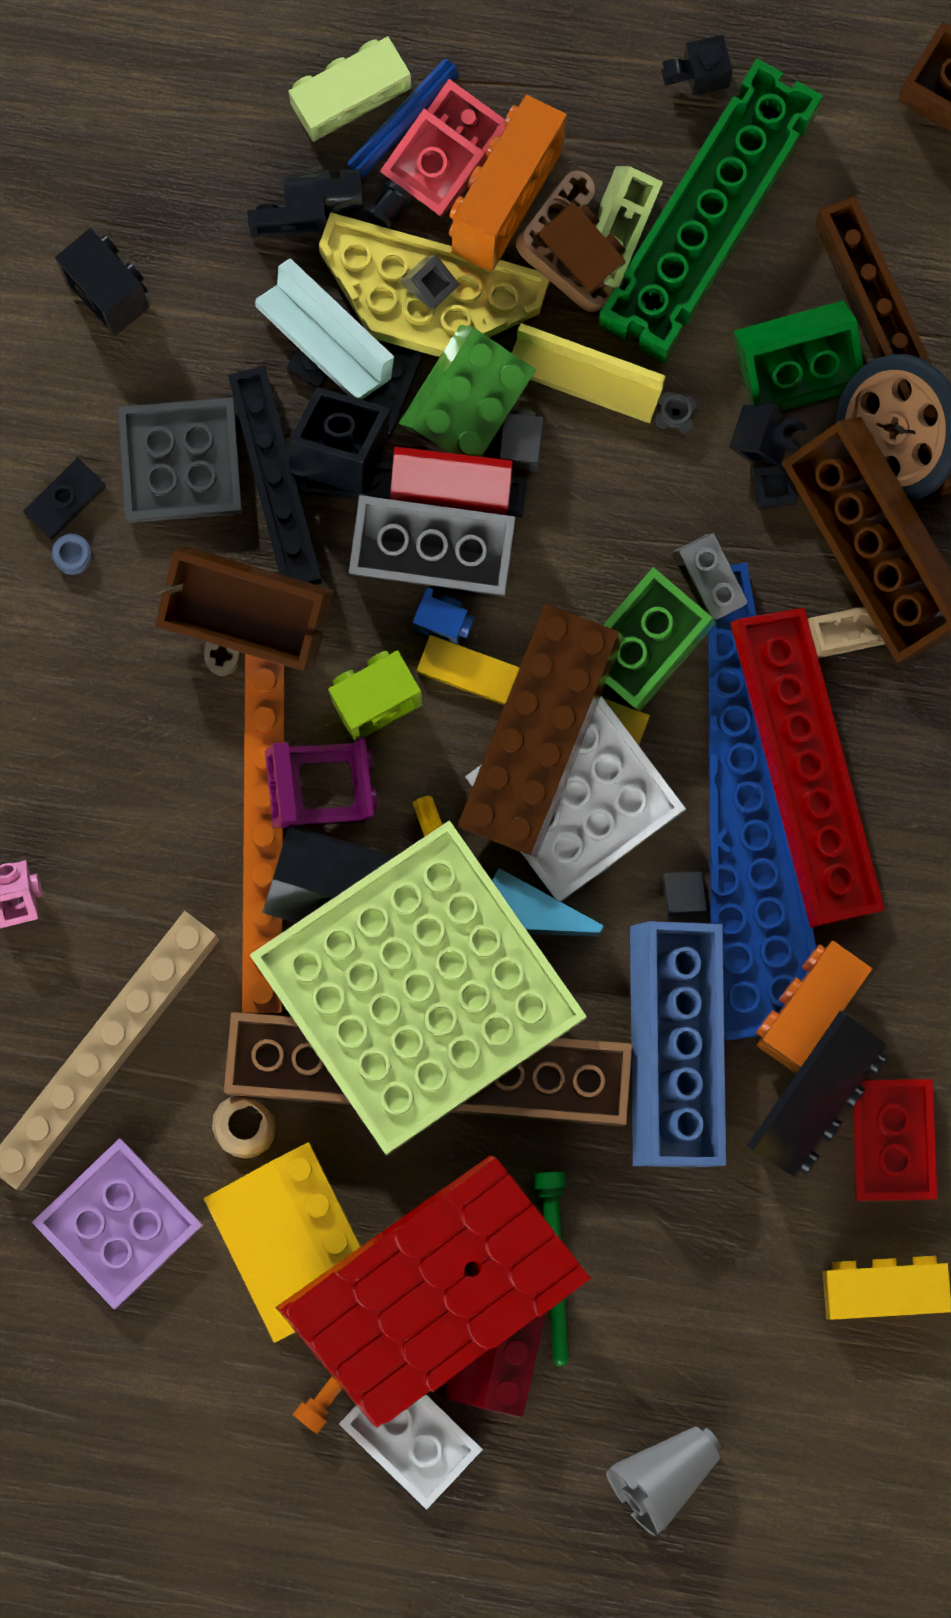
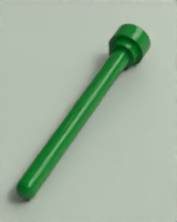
M565 1171L533 1173L534 1189H538L539 1197H543L544 1219L562 1241L559 1196H563L562 1188H566ZM565 1299L550 1309L553 1362L560 1367L565 1366L569 1361Z

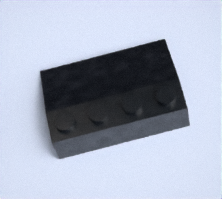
M840 1010L747 1144V1147L793 1177L797 1178L801 1172L808 1175L820 1157L815 1152L823 1139L830 1142L842 1126L843 1122L838 1117L846 1106L853 1109L866 1091L865 1088L860 1086L869 1073L876 1076L889 1056L883 1053L887 1045Z

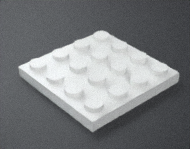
M602 696L595 709L538 857L521 852L554 898L560 902L571 896L686 810ZM481 765L465 776L472 787Z

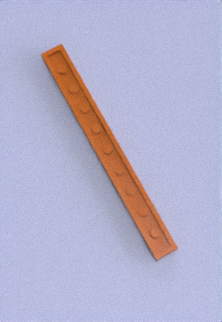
M245 654L242 1013L283 1014L282 1002L260 972L250 954L283 933V919L264 914L262 911L284 842V828H273L265 750L273 743H285V665Z

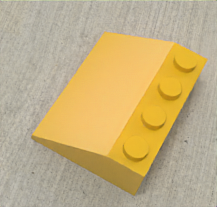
M309 1142L203 1198L274 1343L295 1333L275 1307L361 1247L337 1195Z

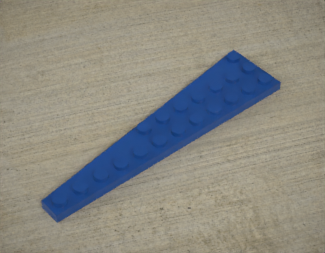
M747 562L730 565L747 600V604L715 620L717 623L708 632L710 924H722L724 1042L759 1036L756 1034V1031L772 1010L779 1013L783 1008L784 1004L779 1001V998L796 977L802 981L807 974L801 967L813 950L816 949L813 927L810 928L730 625V623L737 619L756 616Z

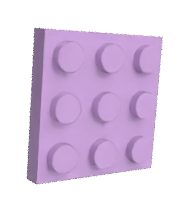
M121 1138L32 1222L114 1310L124 1303L203 1226Z

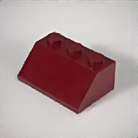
M546 1313L541 1317L537 1316L500 1345L489 1349L448 1380L444 1398L523 1418Z

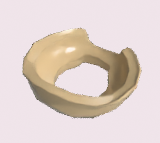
M231 1096L220 1103L215 1111L212 1130L216 1141L223 1150L233 1156L248 1159L256 1157L270 1148L275 1138L276 1120L274 1115L253 1097ZM252 1106L263 1117L259 1131L251 1139H238L229 1131V1119L237 1110Z

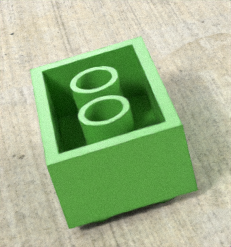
M460 325L398 424L441 452L482 457L536 370L476 328Z
M653 567L603 625L619 631L624 636L606 684L634 708L641 711L717 622Z

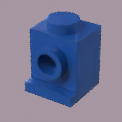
M426 587L413 620V631L428 637L432 635L458 645L461 637L468 638L475 617L469 615L468 610L462 608L463 603L447 596H441L440 600L434 598V590Z

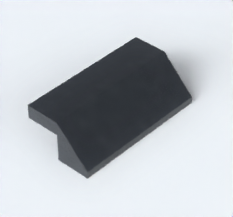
M289 824L262 913L297 923L393 859L394 856Z

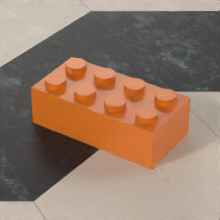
M527 94L524 96L519 107L515 105L511 107L504 122L506 128L501 137L497 135L493 137L486 152L488 159L483 167L477 166L474 169L468 182L469 191L464 198L459 196L451 209L450 218L453 219L449 231V236L452 237L451 253L491 273L493 272L563 153L567 120L566 113Z

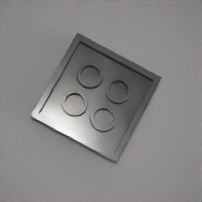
M234 398L118 407L126 523L242 514Z

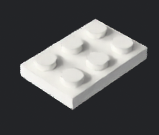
M427 1394L393 1420L383 1423L378 1428L369 1422L357 1406L339 1423L426 1510L483 1450Z

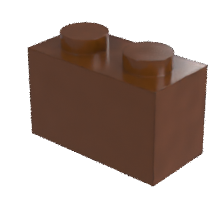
M572 202L543 228L538 235L592 295L626 264L625 259L621 256L626 250L611 233L605 238L595 227L600 220L585 204L579 209Z

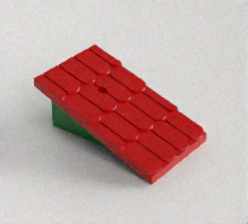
M490 1155L275 1308L369 1422L378 1428L383 1423L393 1420L428 1392H434L489 1349L500 1345L537 1316L541 1317L589 1281L591 1277L578 1263L558 1235L555 1234L554 1230L507 1173L498 1159Z

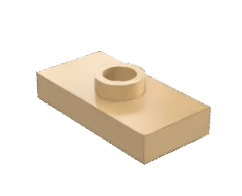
M865 607L808 618L818 658L885 644Z

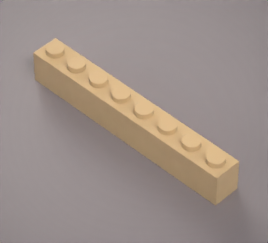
M186 911L182 913L0 1144V1178L15 1190L23 1191L220 941L216 934Z

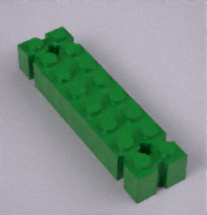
M756 58L743 79L738 98L732 97L624 272L622 289L625 291L615 287L600 311L599 327L623 341L626 340L629 334L639 339L638 349L665 364L680 340L683 325L679 321L686 326L689 325L794 154L799 136H805L819 113L823 95L798 81L790 88L781 82L783 72ZM769 114L775 118L767 119L766 115ZM650 303H655L658 305V310L656 308L653 311L645 308L646 304L650 307Z

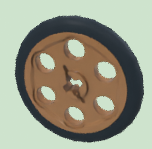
M891 354L879 357L863 366L848 382L840 397L835 424L841 420L862 417L886 461L891 456L896 457L899 461L900 472L896 478L910 501L922 499L936 491L951 475V383L940 370L929 362L908 354ZM902 379H906L912 389L911 395L906 401L902 400L898 394V385ZM871 392L875 393L880 400V407L875 414H872L866 405L867 397ZM929 404L933 405L938 412L937 422L933 426H929L924 419V410ZM899 423V426L904 427V429L916 432L899 434V431L894 430L893 427H885L883 425ZM923 443L929 445L932 451V459L927 465L921 463L918 457V450Z

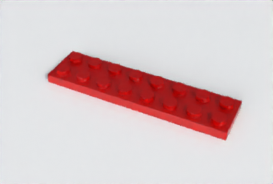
M805 607L733 621L730 625L810 928L884 911L881 893Z

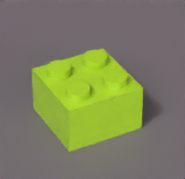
M398 650L390 655L388 651H383L367 661L368 667L357 673L349 670L340 674L332 681L334 686L328 688L331 702L354 742L359 738L369 736L423 706L421 690Z

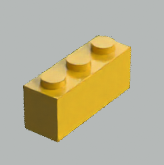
M937 1256L912 1257L913 1265L897 1266L896 1258L872 1260L873 1268L857 1269L856 1261L832 1262V1270L823 1271L826 1319L951 1312L948 1263L937 1264Z

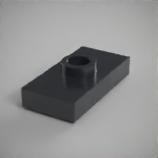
M77 457L23 513L50 540H53L106 488V485Z

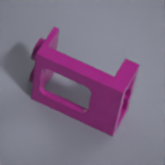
M359 738L354 743L299 747H289V742L273 743L265 750L273 828H287L289 824L301 827L365 822L374 816L373 811L377 809L378 798L376 789L371 787L369 772L373 770V754L371 749L366 748L365 738ZM314 763H348L352 776L353 805L350 807L323 809L305 808L301 795L300 766Z

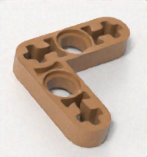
M575 170L568 173L557 184L519 234L516 240V247L518 253L577 305L588 312H597L603 308L614 289L603 284L597 289V297L595 299L592 298L582 284L577 286L574 283L577 280L574 275L565 276L560 273L557 268L558 257L542 240L537 249L531 245L533 238L551 222L548 217V208H556L562 212L574 202L580 209L584 204L587 206L595 193L593 180L583 171ZM577 185L580 188L578 195L569 202L565 198L572 191L573 186Z

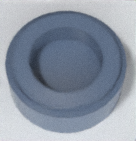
M66 534L55 542L52 548V558L59 570L66 574L75 575L82 573L89 567L92 561V550L82 536Z

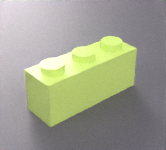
M388 36L380 41L374 39L365 43L359 49V52L347 59L341 57L332 61L325 71L314 77L309 75L299 79L292 89L288 91L290 104L312 142H315L411 89V73Z

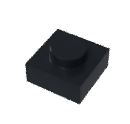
M299 348L286 366L287 372L314 388H322L328 379V376Z
M783 465L753 469L752 476L758 510L797 504L795 485Z

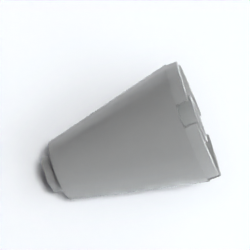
M692 1427L613 1464L606 1472V1476L621 1503L623 1504L627 1501L634 1510L631 1516L647 1532L656 1536L666 1529L720 1460L718 1450L721 1448V1445L709 1429L705 1428L702 1431L698 1427Z

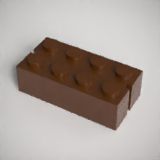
M183 547L173 551L165 585L173 587L183 583L182 589L174 588L163 592L155 623L156 627L301 671L315 666L324 633L316 629L326 624L335 590L190 547Z

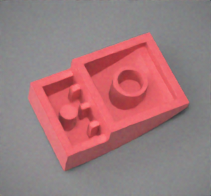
M448 79L427 110L424 108L380 172L442 217L455 203L456 199L466 191L474 169L477 166L483 167L488 159L486 157L488 146L495 135L501 137L506 128L504 126L505 119Z

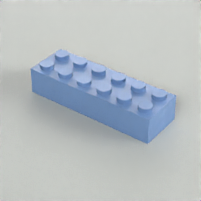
M648 921L630 926L633 1166H725L726 1123L722 924Z

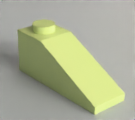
M630 166L615 167L597 215L600 222L595 226L605 238L611 233L626 250L621 255L625 259L626 264L604 283L613 289L620 286L624 272L628 267L663 183Z

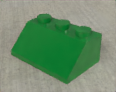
M844 300L733 331L738 363L751 405L760 406L761 402H770L780 406L783 409L782 411L841 395L848 382L864 366L858 323Z

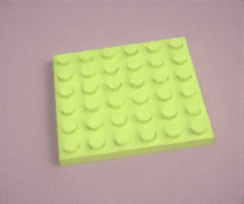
M450 820L250 954L260 972L386 1156L587 1018Z

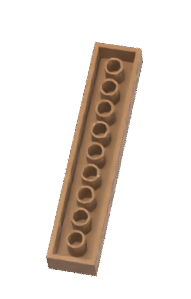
M231 1012L224 1083L225 1094L351 1105L292 1017ZM558 1038L450 1113L624 1127L627 1121L632 1044Z

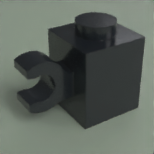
M724 35L686 43L684 60L670 59L662 62L663 69H661L664 85H672L689 80L692 96L729 88L732 66Z
M761 402L760 406L743 405L729 448L750 463L781 465L786 448L795 451L801 447L800 443L791 438L792 434L797 430H806L807 425L796 417L788 418L782 414L783 409L780 406L770 402Z

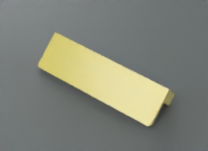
M522 323L519 325L517 341L512 354L536 370L530 380L650 424L662 394L666 376Z

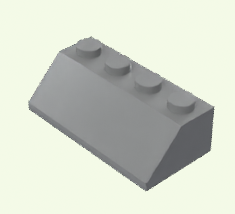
M359 495L349 574L505 596L515 517Z

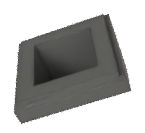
M437 255L425 257L400 280L408 291L431 310L436 308L460 285Z
M702 872L663 874L667 916L707 911Z

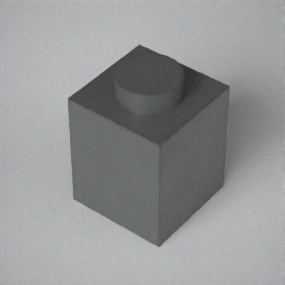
M514 410L513 414H508L504 420L500 459L513 461V470L538 472L543 417H537L536 413L529 410Z

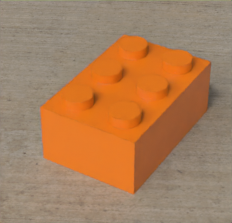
M833 940L825 948L819 944L801 967L807 974L802 981L796 977L779 998V1001L784 1004L783 1008L779 1013L772 1010L756 1031V1034L761 1036L756 1046L794 1073L799 1071L839 1011L843 1012L873 969Z

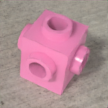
M26 860L0 865V928L37 920V898L43 897L38 874H30Z

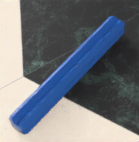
M448 59L442 60L348 161L347 168L360 169V176L363 179L410 129L422 110L429 108L448 79L454 81L458 77V68Z

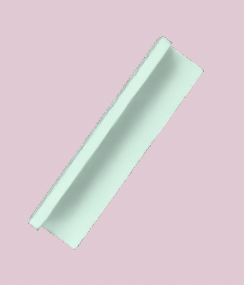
M291 258L279 265L277 285L256 298L255 307L349 397L362 400L391 380L394 356Z

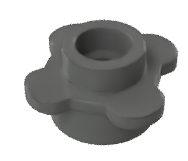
M671 392L663 393L659 398L661 410L660 414L655 417V424L660 429L670 427L678 429L680 433H688L693 426L691 415L696 410V400L691 396L685 397ZM678 410L680 414L678 416H674L672 414V411Z

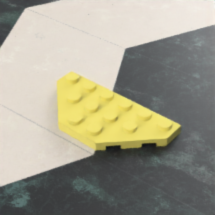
M330 212L319 243V253L362 325L375 339L437 357L442 355L460 325L474 327L487 337H492L539 315L550 283L538 270L499 260L491 273L451 253L452 246ZM437 255L460 285L436 308L431 310L408 291L400 280L425 257Z

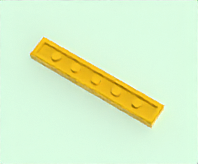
M430 635L416 672L505 705L520 667ZM604 699L639 745L650 715Z

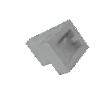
M714 533L706 534L672 552L678 566L685 565L709 615L714 620L747 604L743 591Z

